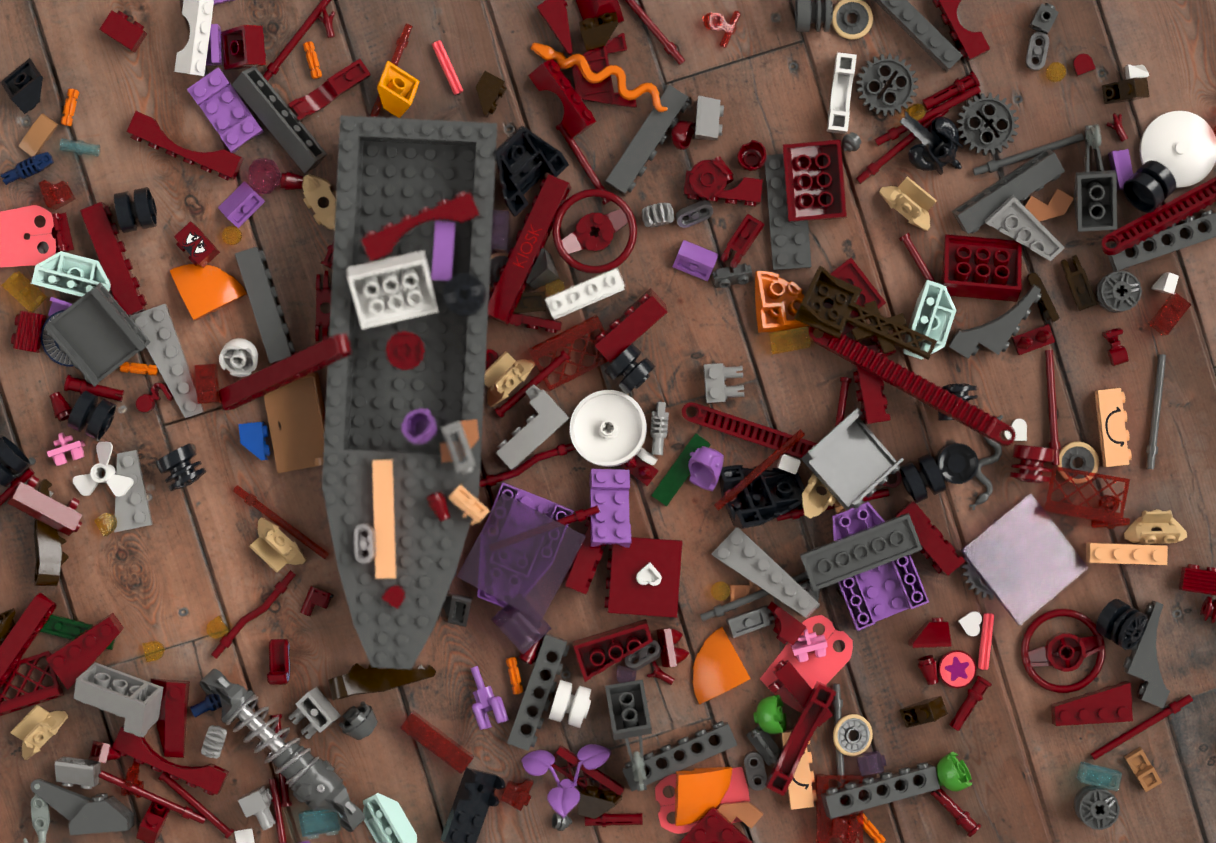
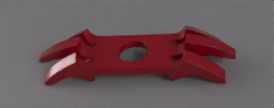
M328 271L324 273L323 289L320 288V274L316 275L315 341H319L320 326H322L323 341L328 339L331 311L323 313L320 309L321 304L324 302H328L331 305L332 290H329Z

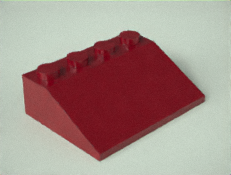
M841 140L783 145L789 222L847 218Z
M945 234L941 285L946 286L950 296L1018 301L1021 293L1022 244L1015 240Z

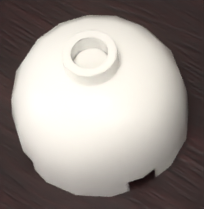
M232 339L221 350L219 363L222 369L225 371L226 368L232 376H249L257 367L258 351L255 345L246 339Z

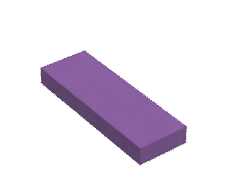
M435 221L431 280L449 281L452 278L455 222Z

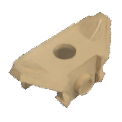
M311 174L303 177L302 183L305 204L309 209L312 207L316 213L313 217L319 225L322 224L328 229L335 230L337 191L331 190L333 186L328 180ZM321 197H326L329 200V205L326 208H321L318 205V200Z
M908 176L898 187L888 186L880 189L879 194L891 209L894 208L909 220L908 223L928 231L931 227L928 211L936 203V199Z
M505 351L485 371V385L488 387L487 404L490 407H494L509 397L508 394L522 380L525 381L531 370L535 367V363L532 360L526 359L516 361Z
M814 473L802 493L804 515L810 519L820 515L826 510L828 505L833 506L836 498ZM818 486L824 487L827 491L826 495L818 494L816 488Z
M1144 510L1142 516L1138 517L1124 532L1126 540L1132 543L1171 544L1183 541L1187 538V532L1173 518L1171 510H1153L1151 512ZM1159 528L1161 531H1151V529Z
M260 518L258 520L259 538L249 547L276 572L280 571L286 564H304L306 557L296 542H292L279 530V526L265 518Z
M36 705L11 731L12 735L23 741L22 757L24 760H28L41 751L40 748L53 734L56 735L59 728L68 718L65 711L48 712L39 705Z

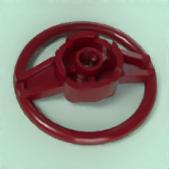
M601 189L580 191L569 197L558 209L553 222V241L562 259L576 270L592 274L608 272L620 266L631 254L637 238L636 220L627 203L616 194ZM587 197H602L614 202L621 208L606 215L602 213L585 215L579 220L576 230L561 240L560 226L563 216L577 201ZM627 223L629 224L627 245L624 251L612 262L600 266H589L576 261L569 255L584 249L594 252L606 249L611 244L614 234ZM595 227L596 229H600V231L598 232V237H594V235L591 236L589 234L592 232L591 228Z
M1055 609L1040 615L1029 625L1022 640L1021 657L1026 672L1036 684L1052 692L1070 693L1086 687L1097 677L1105 659V643L1103 636L1096 630V624L1089 617L1071 609ZM1065 616L1075 618L1083 622L1094 634V636L1077 637L1067 632L1058 633L1048 639L1045 646L1029 651V643L1035 630L1043 622L1054 617ZM1064 647L1070 650L1066 657L1061 654ZM1098 652L1092 671L1084 679L1071 685L1049 683L1041 678L1033 668L1052 666L1063 672H1070L1078 669L1083 663L1084 658Z

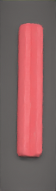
M440 40L434 42L432 47L455 95L462 93L463 88Z
M992 613L983 614L978 668L982 670H988L994 623V614Z

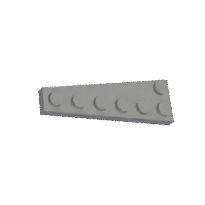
M167 304L131 315L130 318L149 339L150 343L146 348L184 417L189 418L203 413L204 409Z
M738 527L712 553L715 558L805 618H808L820 605Z

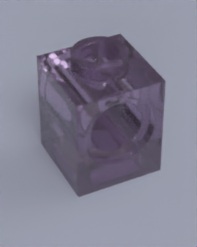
M879 750L856 756L861 776L884 772L883 767L886 766V760Z

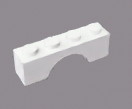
M214 0L183 1L182 15L189 22L190 37L185 48L177 52L174 72L204 76Z
M836 54L827 132L846 134L848 131L850 97L857 57L855 54Z

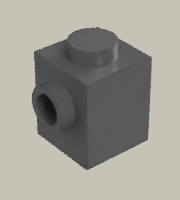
M1041 4L1029 27L1047 35L1059 12L1051 4Z

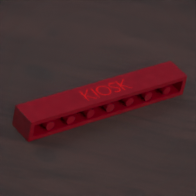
M548 174L546 179L542 180L540 185L541 191L533 199V208L524 219L525 225L523 230H520L516 236L517 243L508 253L509 260L501 268L499 281L493 285V294L488 304L489 318L506 325L509 324L526 288L527 279L542 248L544 249L551 234L556 213L570 193L572 187L569 182Z

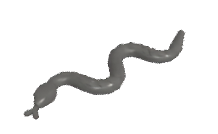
M1002 415L997 417L998 420H1001L1003 418ZM985 436L984 439L994 448L995 453L993 456L982 458L978 461L979 466L975 477L986 486L987 490L976 498L975 504L969 505L973 507L972 510H975L976 505L986 502L993 492V485L982 474L981 468L999 461L1002 456L1001 445Z

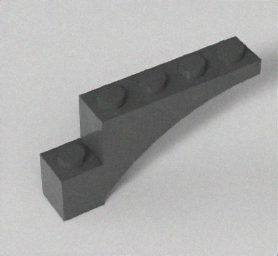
M1033 284L1026 295L1003 315L974 328L958 329L948 344L949 347L968 359L971 355L975 356L980 348L978 346L979 343L998 355L1001 351L1004 353L1010 344L1008 340L1011 335L1015 336L1018 333L1021 320H1026L1031 312L1029 310L1032 303L1036 304L1042 295L1040 293L1041 289Z
M1152 601L1145 610L1148 618L1145 633L1140 641L1131 648V655L1125 659L1123 667L1125 668L1124 672L1145 680L1144 684L1141 683L1138 688V698L1163 708L1170 693V690L1165 687L1159 670L1156 650L1157 628L1163 604Z

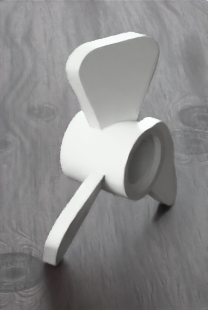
M99 442L96 446L99 463L91 468L90 474L75 476L73 484L83 496H90L99 483H107L115 496H124L132 487L134 481L130 477L116 475V469L108 464L113 450L112 443ZM103 469L105 470V476H104V477H102V471H103Z

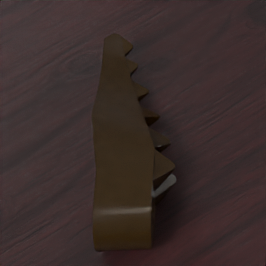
M47 479L39 482V492L50 498L54 494L48 490L52 484ZM36 518L34 519L36 558L34 584L35 586H57L61 565L69 558L61 549V545L67 541L58 535L56 529Z
M356 663L348 674L331 678L328 682L332 701L352 695L384 692L435 676L436 670L428 665L427 669L422 665H419L417 669H378L377 667H372L371 664H369L368 669H364Z

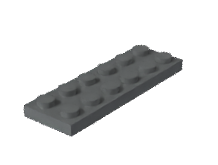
M766 155L765 176L773 270L811 268L808 221L789 222L784 155Z
M906 513L800 554L811 586L816 591L923 549L910 514Z

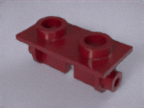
M66 212L52 214L54 222L52 236L56 239V254L60 251L74 250Z

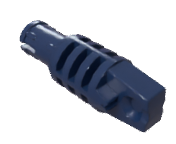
M49 152L32 156L18 163L15 166L16 168L2 173L1 178H4L3 182L5 185L19 178L26 179L53 164V158Z
M212 693L207 695L204 701L191 706L190 709L193 716L196 718L209 710L215 711L221 708L220 697Z

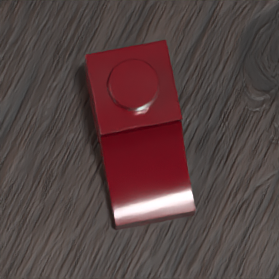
M771 602L767 608L770 609L775 618L773 631L778 634L776 638L784 644L789 642L791 645H794L806 626Z

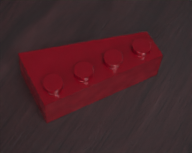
M644 619L573 641V647L584 681L586 682L596 674L605 671L611 665L620 662L626 656L653 642L647 620Z

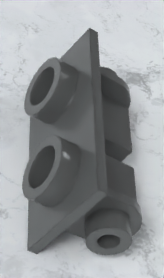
M746 263L737 265L736 268H733V273H730L729 267L716 269V271L712 272L715 288H727L730 285H743L753 281L751 266L746 265Z
M758 725L747 733L746 736L769 766L772 763H776L782 751L769 733L764 732Z

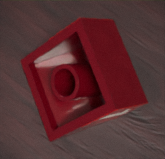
M242 25L221 32L224 70L266 65L263 26Z

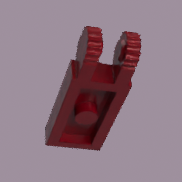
M747 214L728 242L727 248L720 260L726 262L732 255V251H735L737 253L733 257L730 266L736 268L742 256L744 257L765 224Z
M513 313L509 322L515 326H519L522 323L527 324L526 327L531 329H538V326L546 328L545 331L551 333L561 330L563 324L561 321Z

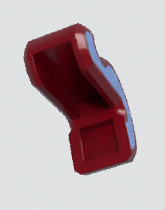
M271 639L269 641L270 672L267 674V680L270 685H286L289 682L290 643L288 639Z

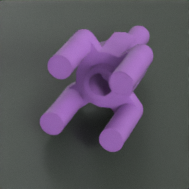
M478 666L471 668L478 690L473 692L476 703L472 705V709L479 729L483 730L492 727L487 712L491 710L494 712L497 724L509 721L502 698L494 696L491 686L485 687Z

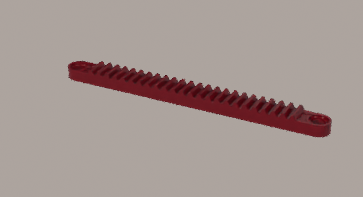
M1216 177L1156 208L1153 212L1147 213L1106 235L1102 239V251L1107 255L1113 256L1127 248L1131 249L1135 244L1138 245L1141 241H1146L1148 237H1153L1155 233L1159 234L1161 230L1164 231L1167 227H1172L1174 223L1178 224L1180 220H1185L1187 216L1191 217L1195 212L1198 213L1201 209H1206L1208 205L1211 206L1216 201ZM1113 241L1117 246L1115 248H1108L1106 243Z
M810 327L809 337L817 345L1002 446H1009L1014 442L1016 437L1015 430L1008 424L998 420L995 416H991L982 409H978L975 405H971L962 398L956 397L955 394H951L940 386H936L933 382L923 379L920 375H916L913 371H909L887 357L881 356L880 353H876L874 350L867 348V346L861 345L860 342L854 341L845 334H841L839 339L827 333L817 338L813 335V331L816 328ZM1008 431L1011 434V438L1007 441L1002 440L1000 433Z
M690 402L682 408V416L687 421L798 458H802L817 444L697 403ZM690 406L695 407L697 410L696 416L692 418L686 415V409ZM895 472L897 476L895 483L890 484L886 481L882 485L890 488L900 485L902 480L900 472Z

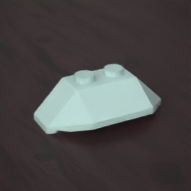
M63 251L38 263L35 266L31 282L34 285L80 297L84 296L100 282L108 292L111 287V283L99 261Z
M926 280L908 328L937 341L932 353L945 347L956 313V308L945 285ZM906 334L905 342L912 341L910 336ZM925 342L919 343L920 349L928 352L931 345ZM903 349V354L923 359V357Z
M379 793L363 800L364 822L376 843H417V834L397 801Z

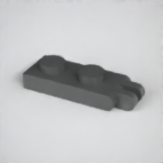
M765 605L728 618L726 622L731 637L736 638L772 625V620H775L774 615H770L772 612Z

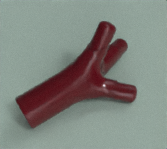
M322 8L324 18L319 16L318 19L324 24L327 37H335L332 25L335 12L332 11L330 16H328L326 8Z
M1114 113V124L1107 122L1106 125L1117 132L1122 142L1128 139L1122 126V115L1119 114L1117 117L1116 113Z
M654 660L652 662L655 669L654 673L647 674V677L659 678L671 685L674 678L663 672Z

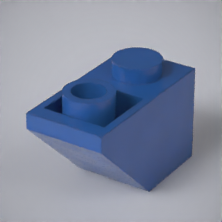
M264 422L238 424L240 443L261 461L268 460L267 456H270L269 444L266 445V437H268L267 425L264 426Z

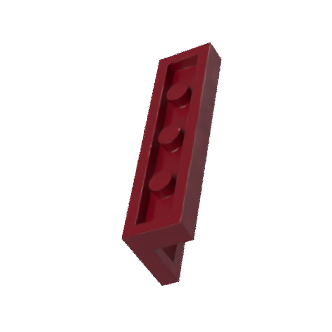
M560 745L553 756L555 760L558 755L567 760L568 766L559 767L555 763L551 766L573 781L574 776L571 773V768L577 767L580 760L576 754ZM583 765L581 766L580 770L583 771L584 776L578 777L577 784L584 789L588 786L586 778L592 777L599 782L600 787H597L599 790L609 788L617 795H621L624 791V786L597 768L588 770Z

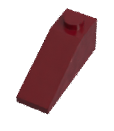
M546 0L537 6V10L568 55L572 56L568 15L565 8L568 5L565 0Z

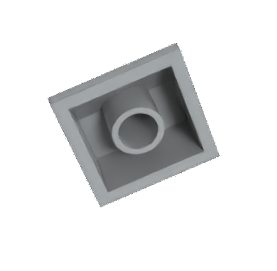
M698 96L694 139L717 141L718 136H722V124H719V117H723L724 105H720L721 100Z
M63 756L55 761L56 782H62V786L72 787L73 784L81 785L80 788L92 789V787L98 785L101 762Z

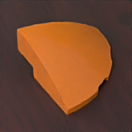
M187 264L170 270L178 291L195 321L247 295L244 287L232 275L211 265H206L203 268L199 264L197 266Z
M755 272V307L758 333L809 326L794 319L804 298L803 290L793 281L788 282L780 278L779 274L773 272Z
M723 627L714 631L704 641V645L699 653H697L693 665V688L699 705L751 679Z
M732 767L694 768L692 771H676L675 826L694 823L700 820L713 806L716 808L721 803L730 785Z

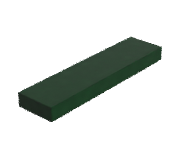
M695 433L651 496L665 506H668L690 475L688 467L689 460L692 457L690 453L695 452L697 448L702 446L710 447L711 444Z
M52 614L40 632L72 640L93 625ZM115 639L106 649L113 650Z

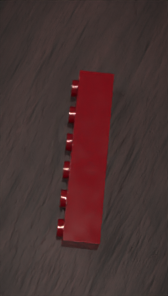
M99 202L81 209L80 212L101 266L111 283L110 289L114 299L129 317L145 311L147 301L143 294L140 295L138 290L140 283L136 276L133 277L131 272L133 265L129 258L126 259L124 254L126 247L123 241H119L117 236L119 229L116 223H112L110 218L112 211L109 205Z

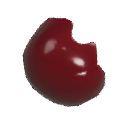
M680 121L675 124L671 132V138L677 149L685 150L689 147L692 134L695 133L691 126L695 125L694 122Z
M756 140L743 144L737 154L738 163L743 169L749 171L760 169L767 159L766 149L763 144Z

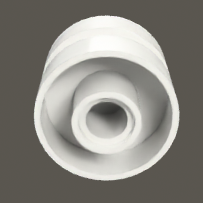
M560 680L548 719L561 722L565 713H568V725L580 728L583 718L586 719L591 700H589L592 689L579 686L575 695H572V683Z

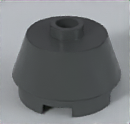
M364 701L357 708L352 706L342 716L345 719L343 723H339L342 732L356 740L369 736L378 723L372 707Z

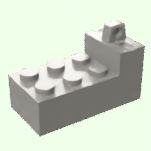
M535 385L527 389L526 394L531 400L529 403L539 414L537 416L535 414L530 416L526 420L527 425L523 429L518 427L511 434L513 436L512 439L509 441L504 440L497 446L499 450L496 453L511 470L570 419L544 389L541 391Z
M95 662L76 679L74 699L97 707L100 710L111 712L119 717H124L123 731L133 733L138 737H144L148 730L159 720L164 687Z

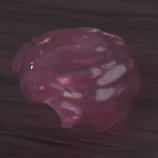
M258 158L249 167L248 179L251 187L256 192L269 194L273 192L275 187L280 185L281 174L273 160Z

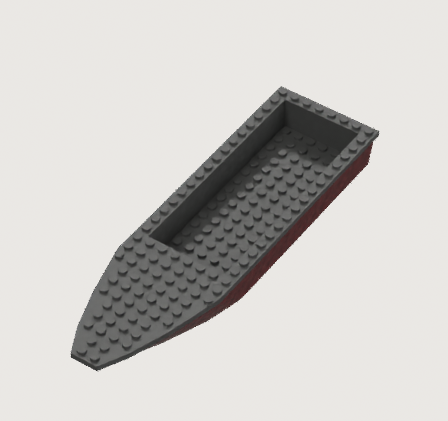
M340 116L329 338L338 334H347L352 354L328 365L322 490L337 567L352 621L372 667L412 669L435 627L455 576L472 517L469 515L464 518L463 514L465 511L457 507L448 497L459 485H462L477 500L479 496L496 163L494 151L496 150L497 123ZM465 191L466 194L470 192L480 216L464 223L449 220L437 221L455 222L452 277L461 273L477 277L487 292L484 307L477 314L471 316H461L449 309L444 300V288L448 281L432 280L439 312L362 329L347 277V267L371 262L361 239L365 238L364 234L373 230L377 233L383 230L382 227L392 222L396 225L405 216L411 215L414 217L419 215L418 211L426 207L430 209L437 207L436 203L447 199L449 202L455 199V195ZM435 221L423 223L411 229L398 241L390 255L379 260L424 250L432 277ZM464 289L461 290L460 298L468 299L470 292ZM398 332H412L419 336L424 343V358L417 367L411 370L397 369L386 358L385 349L387 342ZM419 408L425 410L428 408L430 414L435 419L438 428L437 433L424 444H413L401 431L402 423L408 413ZM477 419L479 440L471 448L476 466L473 467L474 471L462 475L461 471L456 472L453 462L442 463L440 443H446L441 427L457 421ZM458 431L449 434L451 442L459 441ZM467 455L462 461H459V464L468 461ZM372 460H393L396 578L376 579L375 559L370 563H360L355 557L354 531L356 527L360 524H370L374 527ZM437 491H441L445 495L450 515L448 519L441 522L428 506L426 498ZM367 530L365 531V536H366V537L368 536V531H367ZM368 550L365 552L366 556L369 555ZM392 585L402 587L405 592V599L398 609L381 599L386 590Z

